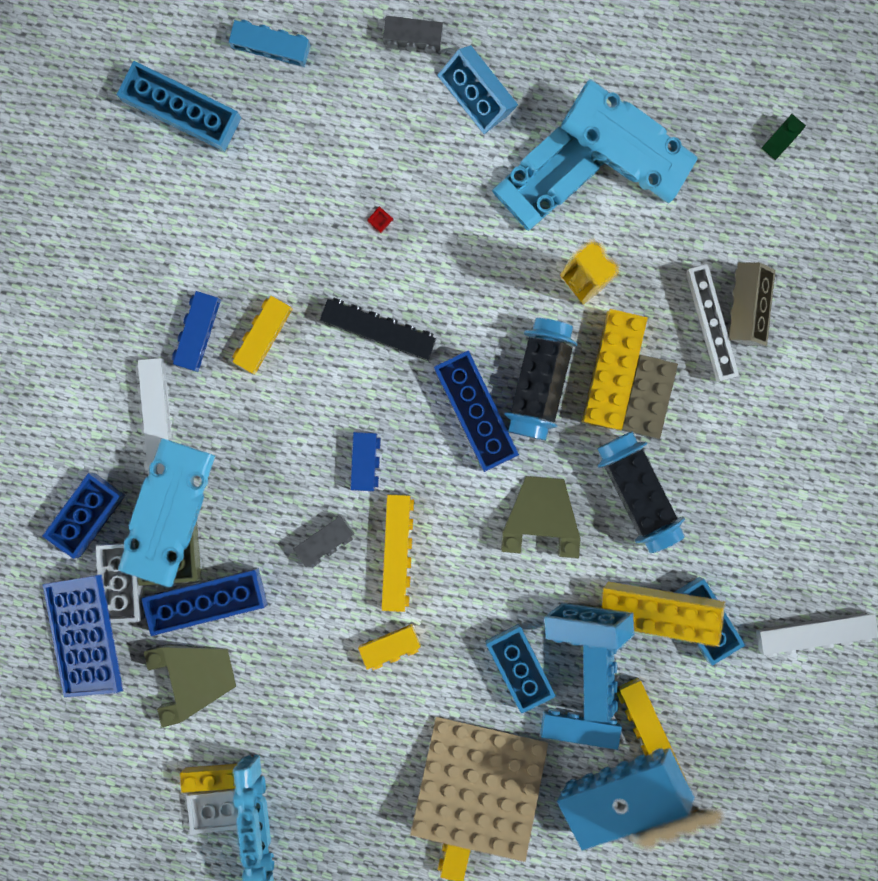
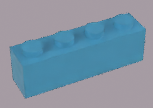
M234 20L229 38V44L232 49L301 67L306 65L311 46L309 39L303 35H290L284 30H271L268 26L252 25L251 22L246 20Z
M549 709V711L543 712L540 735L542 738L618 750L622 726L613 718L608 722L584 721V717H580L576 712L561 714L560 710Z

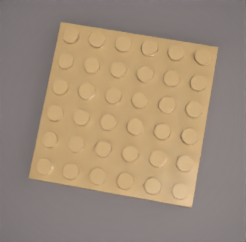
M436 717L410 836L526 862L548 743Z

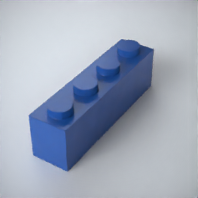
M196 291L195 295L191 296L189 301L190 311L186 313L183 321L185 327L178 336L179 346L172 355L173 365L199 372L221 299Z

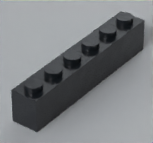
M334 297L333 300L327 299L320 318L322 323L429 361L436 342L433 333L425 330L422 333L415 331L416 327L409 324L401 326L397 324L398 321L389 317L386 320L379 317L380 314L376 312H363L361 307L351 304L349 307L343 304L344 301Z

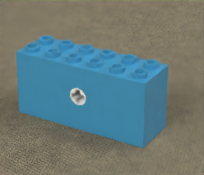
M659 748L650 755L645 756L642 754L633 761H622L616 767H605L599 773H588L582 779L569 780L561 791L557 803L583 851L688 817L695 797L671 749L663 750Z

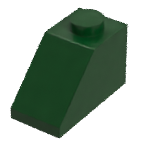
M791 114L761 149L776 160L796 139L806 125Z

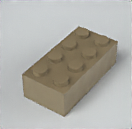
M761 262L738 263L735 270L736 283L732 293L734 301L730 311L732 319L731 326L728 329L729 340L746 346H767L776 270Z
M639 355L622 431L633 432V434L652 439L661 438L678 367L677 363Z

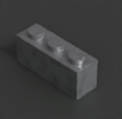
M386 15L383 43L392 49H397L400 46L406 47L409 51L425 49L424 51L427 53H436L441 48L443 22Z
M341 515L293 548V550L306 568L310 565L313 568L322 562L320 559L326 554L329 557L338 551L336 549L338 545L342 543L345 546L353 540L351 536L355 533Z

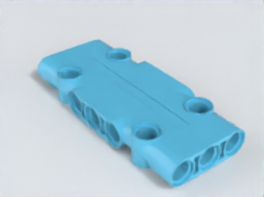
M589 79L583 86L561 124V128L576 137L581 146H589L593 149L592 153L628 180L639 182L642 189L651 190L667 203H670L676 197L698 158L682 146L678 138L667 135V130L633 104L621 101L618 94L608 92L592 79ZM607 99L611 102V107L607 105ZM587 132L592 136L591 141L587 138ZM668 144L671 145V151L668 149ZM649 176L652 178V184L649 183Z
M560 126L521 161V164L515 167L492 192L527 231H530L546 215L550 214L557 205H561L600 169L599 167L605 163L592 153L593 149L589 146H581L576 137ZM587 132V138L591 141L592 136ZM518 173L522 174L524 179L522 181H517L514 178V175ZM547 202L550 208L542 209L540 203Z
M161 438L155 459L149 467L150 474L143 482L129 524L130 534L124 542L125 549L118 567L119 571L163 586L172 587L179 564L184 558V549L187 548L204 500L203 492L208 485V477L215 455ZM160 463L164 466L162 474L157 472V466ZM196 476H200L202 479V483L198 487L194 484ZM134 538L139 541L137 549L132 546ZM170 551H174L177 554L175 561L169 558Z
M248 755L243 757L233 769L235 781L233 800L235 808H238L237 830L241 863L244 867L242 879L243 881H274L272 872L274 870V861H272L274 855L269 853L268 849L271 844L267 801L262 795L266 791L265 777L260 776L262 774L260 755H254V757ZM257 802L260 804V808L254 807L257 805Z

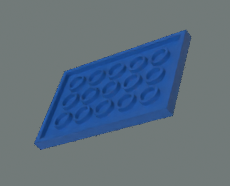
M102 575L42 584L64 698L122 692V679Z

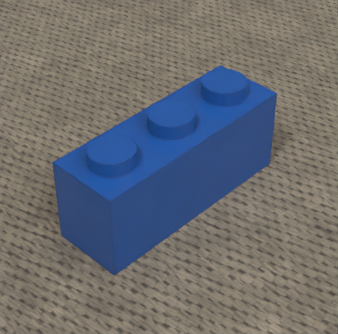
M353 432L351 490L375 491V487L379 486V476H375L376 468L380 466V457H376L377 449L381 447V438H377V433Z

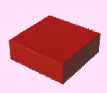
M379 206L367 219V222L382 233L394 219Z

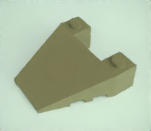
M525 477L502 531L501 552L521 554L523 534L559 537V557L579 559L581 539L564 479Z
M165 644L144 651L148 671L167 666L175 701L162 704L157 708L161 728L185 721L236 687L228 649Z

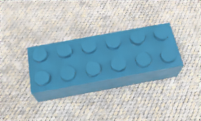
M133 61L117 93V96L123 103L223 152L226 151L242 119L238 111L136 61Z

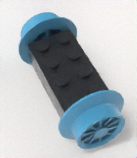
M535 318L533 329L524 331V335L529 337L511 413L504 414L511 420L508 432L546 441L548 430L558 427V425L550 422L555 423L572 349L577 346V343L571 339L573 326L552 319Z
M629 432L597 448L602 457L597 467H605L638 535H640L635 539V543H645L649 553H656L673 546L685 538L680 527L685 521V517L677 518L644 450L641 449L647 445V442H637L633 432Z

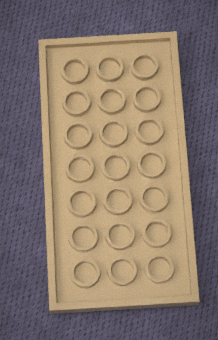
M698 808L690 811L688 817L629 835V839L631 842L647 850L658 846L657 841L670 842L678 839L677 834L690 835L699 832L698 827L711 828L720 824L719 820L724 817L720 809Z

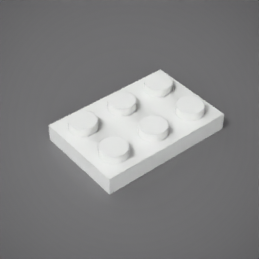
M235 789L187 794L190 835L237 829L238 808H235L233 800Z

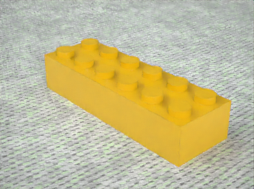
M594 240L576 252L560 274L583 305L601 292L619 273L617 271V264L605 256L603 246L599 242L595 243Z
M614 309L607 311L582 423L622 431L648 317Z
M608 581L603 588L602 609L633 613L635 632L719 646L725 601Z

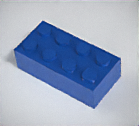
M88 473L42 537L71 558H79L126 495L96 473Z

